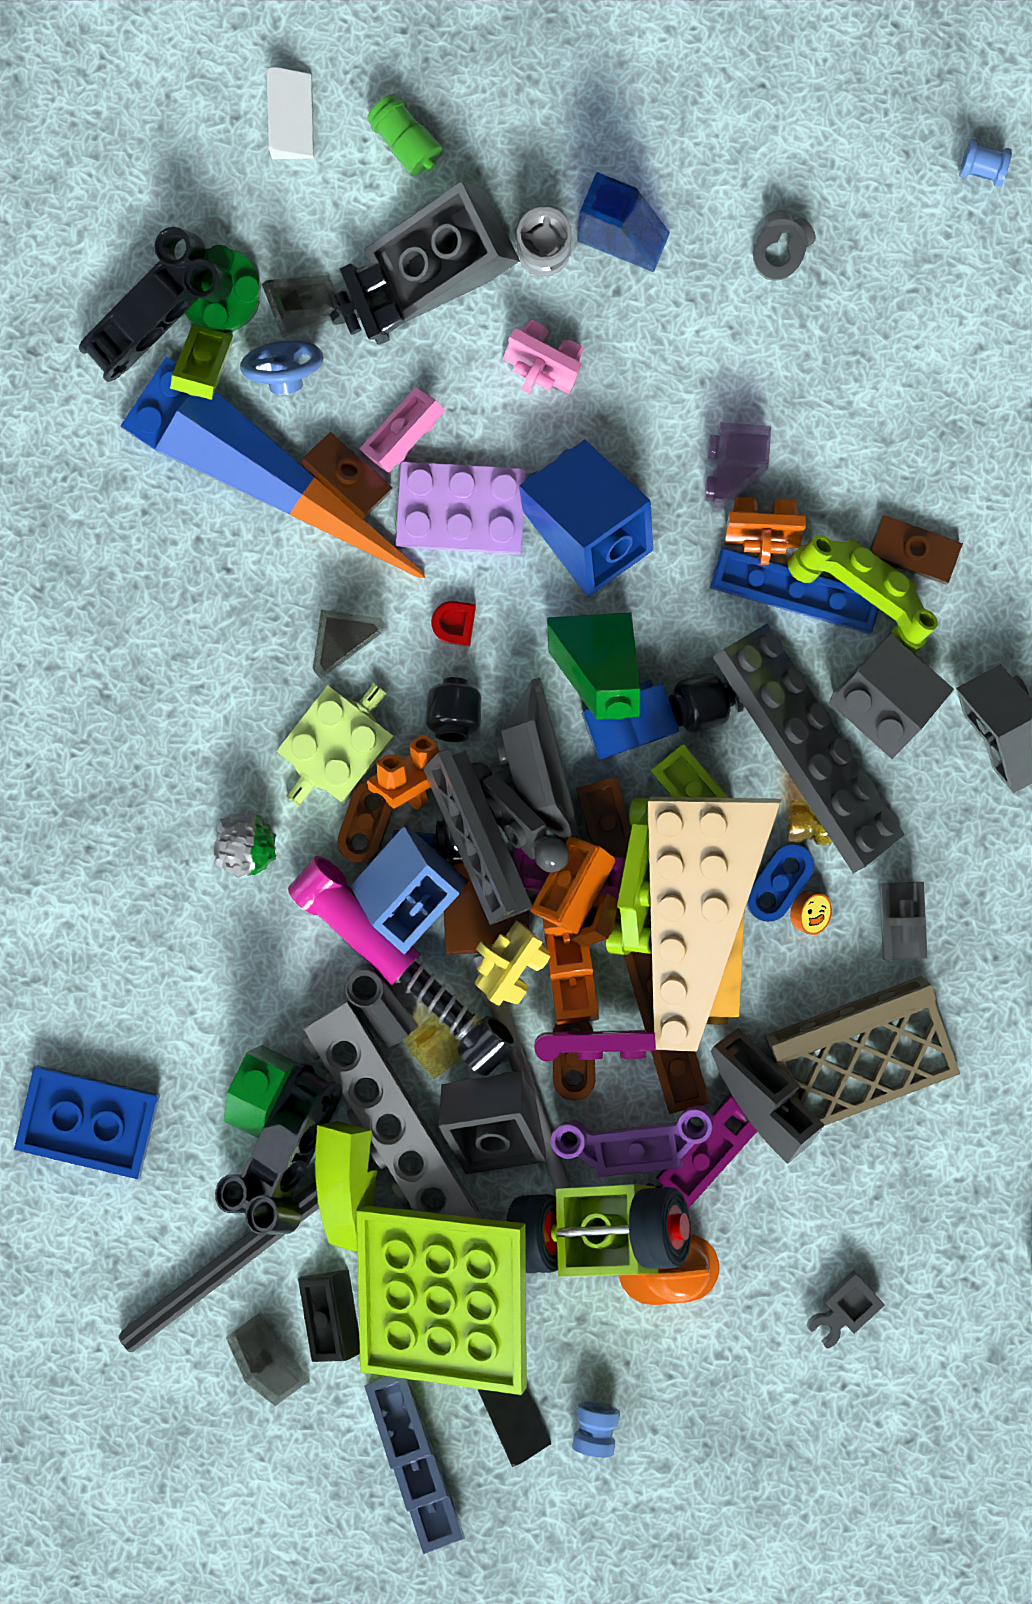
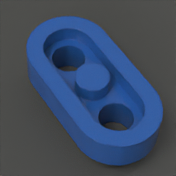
M794 844L784 845L778 848L755 879L747 902V908L755 918L772 922L786 914L813 873V858L804 847ZM789 857L794 858L798 863L796 872L792 874L787 873L783 868L784 861ZM765 892H770L774 896V904L770 908H763L759 902L760 896Z

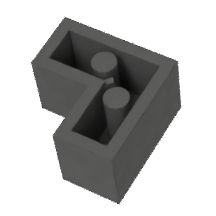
M1000 664L957 687L956 690L965 718L985 740L992 768L1009 789L1015 793L1032 784V698L1029 696L1028 689L1023 680L1018 675L1012 677Z

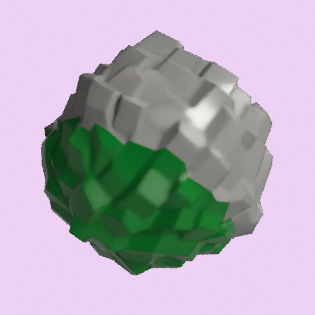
M242 810L240 813L230 814L229 817L219 819L216 830L219 834L214 842L213 856L215 857V865L227 872H231V874L238 878L244 875H256L262 870L267 869L271 861L276 860V834L272 831L270 825L264 822L261 815L254 814L252 811Z

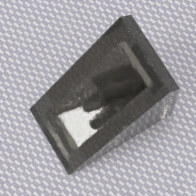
M329 275L272 279L262 283L283 338L331 320L330 313L339 307Z
M321 610L313 662L314 672L319 678H324L388 630L387 626L381 618Z
M261 1311L226 1336L244 1382L274 1406L310 1381Z

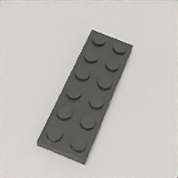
M768 624L763 625L713 656V659L852 873L866 867L905 835L899 827L897 818L888 810L877 793L873 781L864 773L853 756L850 746L842 739L830 721L828 712L819 704L806 684L804 675L795 667L784 650L780 638L773 633Z

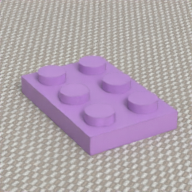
M401 462L396 547L521 554L524 512L522 511L519 485L526 479V469Z

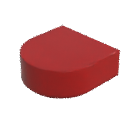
M447 601L439 605L431 619L432 629L437 638L448 644L470 647L476 604Z

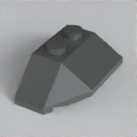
M532 679L501 730L503 741L495 743L501 767L510 766L513 782L506 784L546 823L548 831L565 841L569 837L581 840L541 679Z

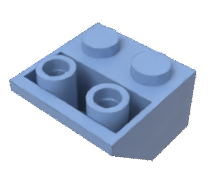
M405 824L350 887L371 925L405 954L461 893L469 880Z

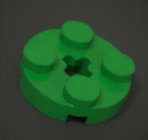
M221 244L214 245L211 248L205 249L204 260L222 265L230 272L233 280L232 291L221 302L213 303L198 299L185 312V315L194 325L219 332L224 331V333L233 332L248 324L257 313L261 296L260 278L253 264L243 254ZM212 271L205 273L202 278V288L204 291L210 289V285L214 281Z

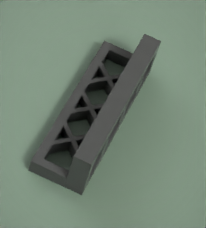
M450 749L438 752L423 770L489 924L491 925L528 911L533 906L466 751L454 755L451 754Z

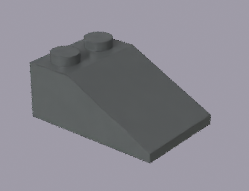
M460 181L364 249L370 264L379 263L384 268L390 286L384 288L383 291L388 301L394 299L397 302L405 322L487 284L520 262L484 187Z

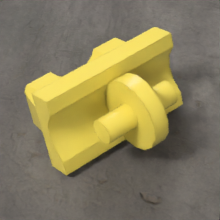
M516 920L507 935L500 934L492 946L484 941H480L476 947V950L484 956V959L477 967L480 975L474 984L487 995L489 1001L500 1006L503 1000L519 1004L527 993L528 987L519 976L526 966L536 971L543 969L550 959L551 953L541 945L543 942L528 927Z

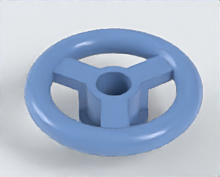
M274 342L260 346L246 354L240 363V370L251 381L269 384L270 391L274 394H290L303 387L302 378L311 375L321 367L324 355L319 347L308 342ZM302 354L311 357L310 360L302 365L296 363V359Z

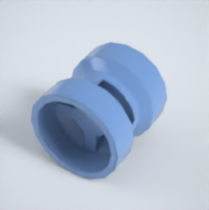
M593 1402L578 1404L577 1420L580 1425L579 1430L574 1433L572 1449L592 1457L606 1458L613 1456L615 1439L612 1437L613 1429L618 1426L620 1410L610 1405Z

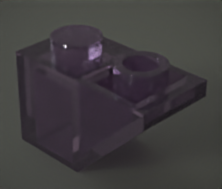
M720 422L717 434H709L707 459L715 460L714 476L706 477L704 500L712 502L711 513L720 514L737 497L741 496L764 476L769 468L771 426Z

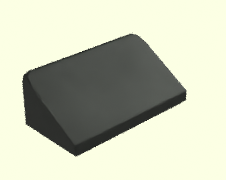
M349 1270L298 1278L311 1361H347L359 1355V1328Z
M527 1388L522 1395L478 1389L512 1467L520 1465L551 1445L550 1438Z

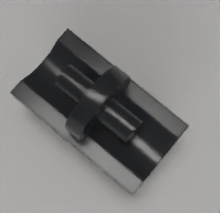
M350 263L340 268L353 302H350L346 291L335 294L339 307L330 313L333 324L346 323L350 334L353 335L362 330L357 319L360 318L369 340L375 339L377 345L390 341L387 333L403 324L405 319L394 299L376 306L372 298V294L390 286L384 268L379 263L366 265L359 269Z

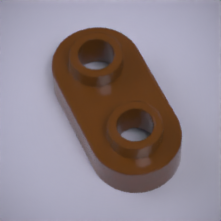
M367 781L358 785L354 790L337 840L341 854L347 860L356 863L367 862L376 856L393 808L380 794L372 793L368 789ZM370 794H377L381 798V805L376 810H370L366 806L365 801ZM359 833L364 834L368 840L367 846L362 850H357L352 845L353 837Z
M589 1021L557 1026L556 1022L552 1032L567 1031L569 1028H577L579 1031H593V1028ZM577 1052L559 1053L557 1058L552 1061L553 1083L556 1091L568 1100L584 1099L592 1092L595 1086V1060L577 1059ZM571 1070H577L582 1074V1080L577 1085H570L566 1081V1075Z

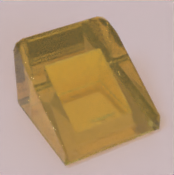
M435 1014L404 1038L412 1055L433 1079L437 1078L461 1059L457 1050L460 1043L453 1034H449V1029L444 1023L439 1024V1017Z

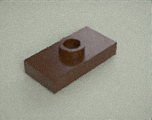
M332 432L327 434L302 458L301 465L362 520L391 493L393 488Z
M883 515L870 551L887 564L946 585L950 581L963 543Z

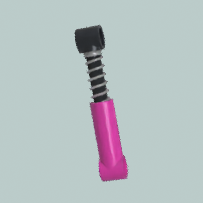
M315 856L289 885L288 893L297 905L310 914L318 915L391 985L402 982L406 986V993H413L417 997V1003H424L428 1007V1013H434L439 1017V1024L445 1023L450 1028L449 1034H454L455 1039L461 1042L457 1048L460 1057L472 1070L483 1076L490 1075L517 1046L516 1038L502 1022L491 1016H485L482 1020L479 1014L474 1013L472 1015L467 1010V1004L462 1005L456 999L457 994L451 995L445 989L446 984H440L434 979L435 973L429 974L424 969V963L418 964L416 960L421 954L413 946L403 954L371 925L352 889L347 885L346 877L331 861L321 856Z

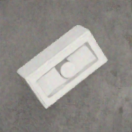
M267 67L268 139L272 160L314 158L311 74L277 67Z

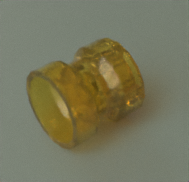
M792 800L788 812L787 841L801 843L803 840L808 839L813 840L816 845L830 846L832 840L805 801Z

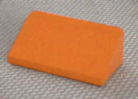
M569 837L565 843L569 850L567 865L558 872H550L530 911L567 931L577 934L615 864V858L600 846L575 837Z

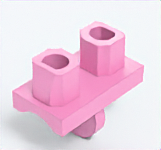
M530 320L521 331L515 328L509 337V344L503 360L515 365L513 372L526 378L522 390L530 394L537 384L549 391L554 386L570 394L582 366L580 359L583 347L570 339L563 340L558 350L545 344L549 331L545 326L534 320Z

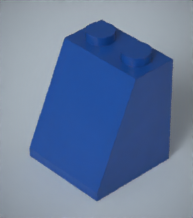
M583 440L572 449L563 451L555 461L542 470L533 472L519 485L522 511L588 597L653 551L651 500L586 440Z

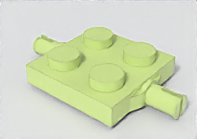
M372 683V686L357 703L342 697L330 686H326L276 751L293 764L301 776L290 792L286 794L288 799L300 807V804L307 795L316 787L329 792L341 803L345 804L356 787L362 782L395 739L392 734L378 724L374 715L371 714L387 693Z

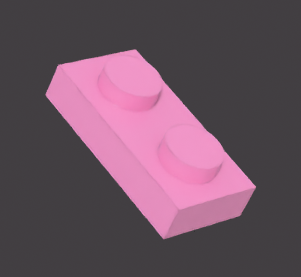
M415 387L359 449L371 461L389 473L395 465L405 459L408 451L415 443L433 428L436 420L445 410L434 398Z

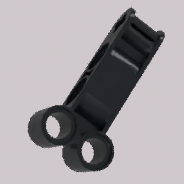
M168 227L162 230L156 237L154 244L155 254L160 261L80 342L78 349L83 354L88 353L104 372L103 378L105 381L111 382L124 374L198 299L216 303L223 301L231 293L233 280L230 272L222 265L204 260L206 254L205 245L196 234L177 227ZM184 239L186 243L185 253L181 258L177 259L174 252L175 246L180 240ZM212 271L214 277L213 285L210 289L204 291L202 288V278L205 273Z
M307 1063L300 1064L291 1072L242 1174L226 1175L217 1183L215 1200L222 1211L226 1213H245L248 1228L258 1235H285L297 1229L301 1220V1209L293 1196L315 1153L317 1125L330 1122L340 1101L342 1087L339 1083L326 1081L315 1074L313 1067ZM297 1081V1082H299V1083L302 1084V1085H298V1086H297V1085L295 1084V1082Z

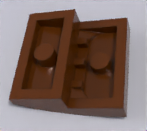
M451 864L469 882L444 910L446 955L479 953L476 947L480 941H484L492 946L500 934L507 935L516 920L529 928V911L490 925L465 865Z

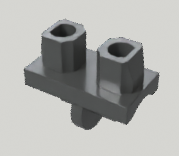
M924 882L879 883L883 960L927 958Z

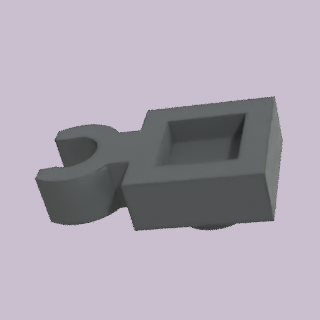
M853 1270L823 1298V1301L829 1306L830 1310L826 1313L813 1315L808 1320L806 1326L811 1332L823 1324L830 1326L829 1334L821 1341L828 1349L839 1341L840 1330L845 1325L855 1334L885 1304Z

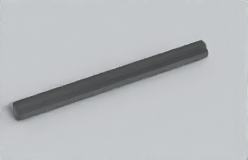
M316 1182L294 1197L301 1209L300 1223L319 1209ZM250 1231L122 1330L118 1336L121 1344L128 1352L136 1351L284 1235H258Z

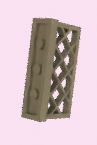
M922 976L765 1035L775 1062L788 1075L790 1073L786 1062L801 1056L815 1061L806 1082L792 1077L802 1088L799 1096L796 1092L794 1097L803 1105L809 1092L828 1099L829 1101L823 1113L816 1116L825 1126L960 1074L935 1003L937 999L933 987ZM927 1009L931 1022L923 1037L905 1030L911 1014ZM899 1019L897 1026L890 1023ZM879 1026L894 1031L884 1052L865 1044L871 1030ZM934 1033L939 1044L931 1041ZM860 1034L858 1040L851 1038L853 1036ZM901 1035L920 1042L911 1063L892 1056ZM840 1041L854 1046L845 1067L826 1059L831 1046ZM928 1046L941 1051L946 1063V1067L933 1072H928L918 1066ZM821 1049L818 1056L812 1053ZM862 1050L881 1058L871 1079L852 1071ZM888 1062L907 1069L901 1084L894 1087H889L879 1082ZM822 1065L841 1073L832 1094L813 1086ZM915 1073L921 1075L920 1077L913 1079ZM849 1076L868 1084L862 1099L855 1102H849L840 1098ZM876 1088L882 1090L881 1092L873 1094ZM836 1103L842 1105V1107L834 1109Z

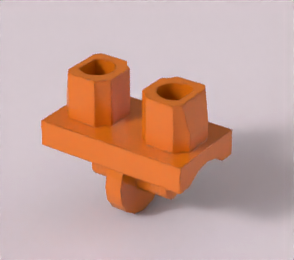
M737 497L733 511L729 512L725 530V544L743 545V552H758L759 565H769L771 553L786 554L787 547L799 548L801 546L802 534L806 528V516L799 515L795 499H779L774 501L772 514L758 513V500L753 497Z
M421 735L410 742V755L404 759L396 754H388L378 760L377 774L367 780L368 789L372 793L380 794L394 809L406 802L411 807L420 809L428 802L426 790L430 789L431 786L423 768L440 751L438 744L426 735Z

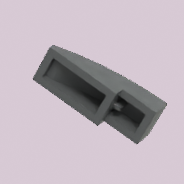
M739 1028L713 1046L710 1052L733 1098L766 1143L787 1164L790 1163L813 1143L825 1126L824 1123L794 1097L800 1085Z

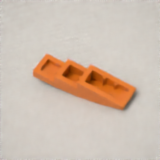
M542 918L546 949L551 953L548 964L557 1026L599 1020L589 945L583 947L570 939L572 932Z

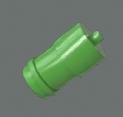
M390 94L380 100L369 112L367 121L371 124V129L383 138L391 148L392 154L411 176L419 175L425 169L428 172L433 170L436 166L435 161L441 155L443 147L429 130L416 120L406 108V103L395 94Z

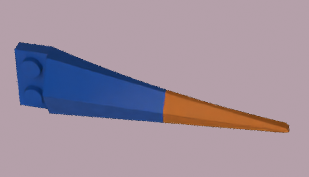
M166 356L120 425L123 430L155 451L312 525L411 575L425 578L422 570L367 522L356 515L336 495L219 393L215 391L212 400L170 389L172 374L177 363Z

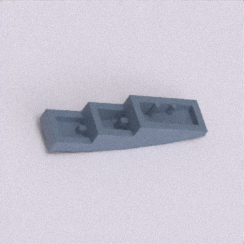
M388 1376L364 1385L390 1469L394 1470L407 1512L410 1511L423 1554L465 1539L447 1482L409 1380Z

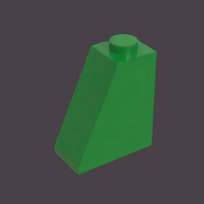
M632 612L547 617L548 652L597 720L640 717V683Z
M263 1045L247 1052L227 1091L224 1122L259 1139L289 1075L299 1063Z

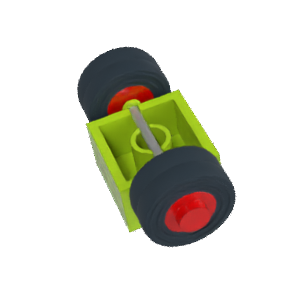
M632 1184L556 1189V1196L551 1194L522 1195L512 1201L506 1218L508 1222L525 1223L527 1274L538 1272L551 1273L558 1271V1277L658 1274V1268H677L682 1266L688 1257L691 1243V1223L687 1203L683 1194L673 1187L657 1189L655 1186Z

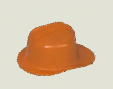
M691 1234L689 1254L682 1266L677 1268H658V1274L618 1276L621 1286L626 1293L642 1304L686 1303L703 1298L713 1289L719 1276L720 1264L716 1251L709 1242L697 1235Z

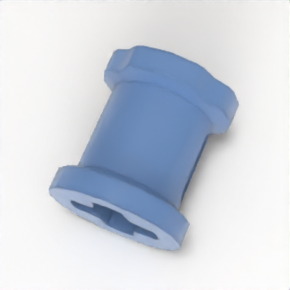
M970 139L963 156L959 177L966 178L968 175L991 180L994 186L1001 187L1009 168L1012 149L1005 148L1003 151L980 146L977 140Z

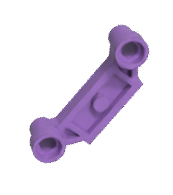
M701 1105L687 1108L681 1114L678 1122L598 1132L589 1130L580 1121L571 1120L561 1123L555 1129L551 1136V1146L554 1152L562 1158L570 1159L577 1156L596 1168L598 1177L682 1168V1157L694 1144L702 1143L709 1138L714 1123L710 1111ZM694 1116L699 1117L703 1120L704 1125L695 1126L690 1118ZM566 1132H573L577 1136V1141L568 1139Z

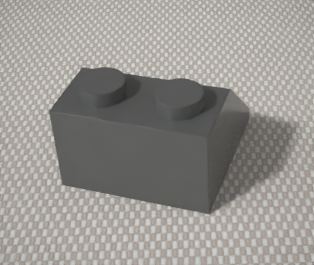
M890 632L835 690L829 703L886 755L893 759L925 726L954 688Z
M523 1071L505 1072L494 1076L463 1079L458 1082L441 1084L438 1127L465 1174L546 1162V1150L536 1097Z

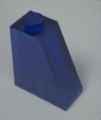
M596 172L580 210L577 242L655 272L670 235L669 230L636 187Z

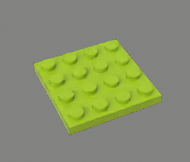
M369 1205L358 1209L356 1215L360 1372L522 1395L527 1388L525 1223Z

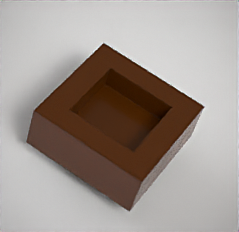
M608 893L597 896L580 931L577 934L572 933L570 939L583 947L609 939L617 924L618 899Z

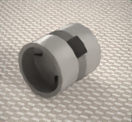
M537 207L528 211L520 220L517 228V256L522 267L530 274L538 277H549L559 273L566 266L571 253L572 241L571 226L567 217L557 209Z

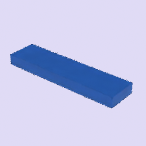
M721 547L710 584V589L866 634H872L879 608L840 580L819 575L813 582L803 583L792 576L788 566L770 560L769 565H759V557L726 547Z

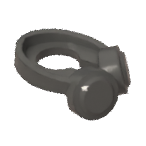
M777 210L765 216V228L759 235L753 252V262L756 270L765 279L772 281L783 280L792 275L800 266L806 248L816 240L815 232L807 220L803 218L794 220L791 212ZM789 232L791 240L787 246L790 255L788 262L782 266L770 264L766 259V249L770 245L778 243L783 233Z

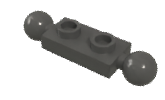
M481 762L471 763L496 823L506 833L510 843L515 848H521L532 860L535 859L537 865L546 872L562 870L569 860V850L566 844L557 838H547L546 823L496 773L493 774L487 765Z

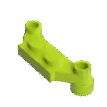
M816 535L807 545L800 546L788 559V569L798 581L811 583L823 571L829 572L896 620L897 625L891 632L915 654L926 644L927 636L938 626L935 615L931 611L924 609L915 591L917 585L851 537L846 542L831 541L824 535Z
M635 797L630 806L629 823L632 830L617 907L620 909L621 920H617L613 933L606 940L607 951L613 954L628 955L631 951L652 954L651 928L648 927V916L651 907L648 827L649 798Z

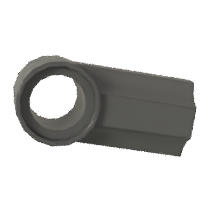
M362 964L353 970L347 979L345 994L353 1005L358 1006L388 1048L403 1040L418 1027V1023L387 983L386 979L370 964ZM360 976L371 977L377 985V991L371 995L361 994L355 986L356 978Z

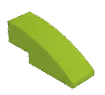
M340 1121L317 1125L315 1176L322 1224L329 1244L357 1252L356 1211L366 1205L373 1206L377 1169L368 1167L372 1130Z

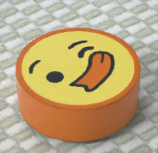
M812 890L802 892L794 900L791 907L790 918L792 925L795 929L810 935L822 932L827 927L831 918V902L824 894Z

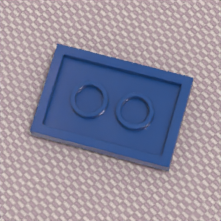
M37 1065L33 1068L14 1150L139 1179L145 1161L160 1094Z

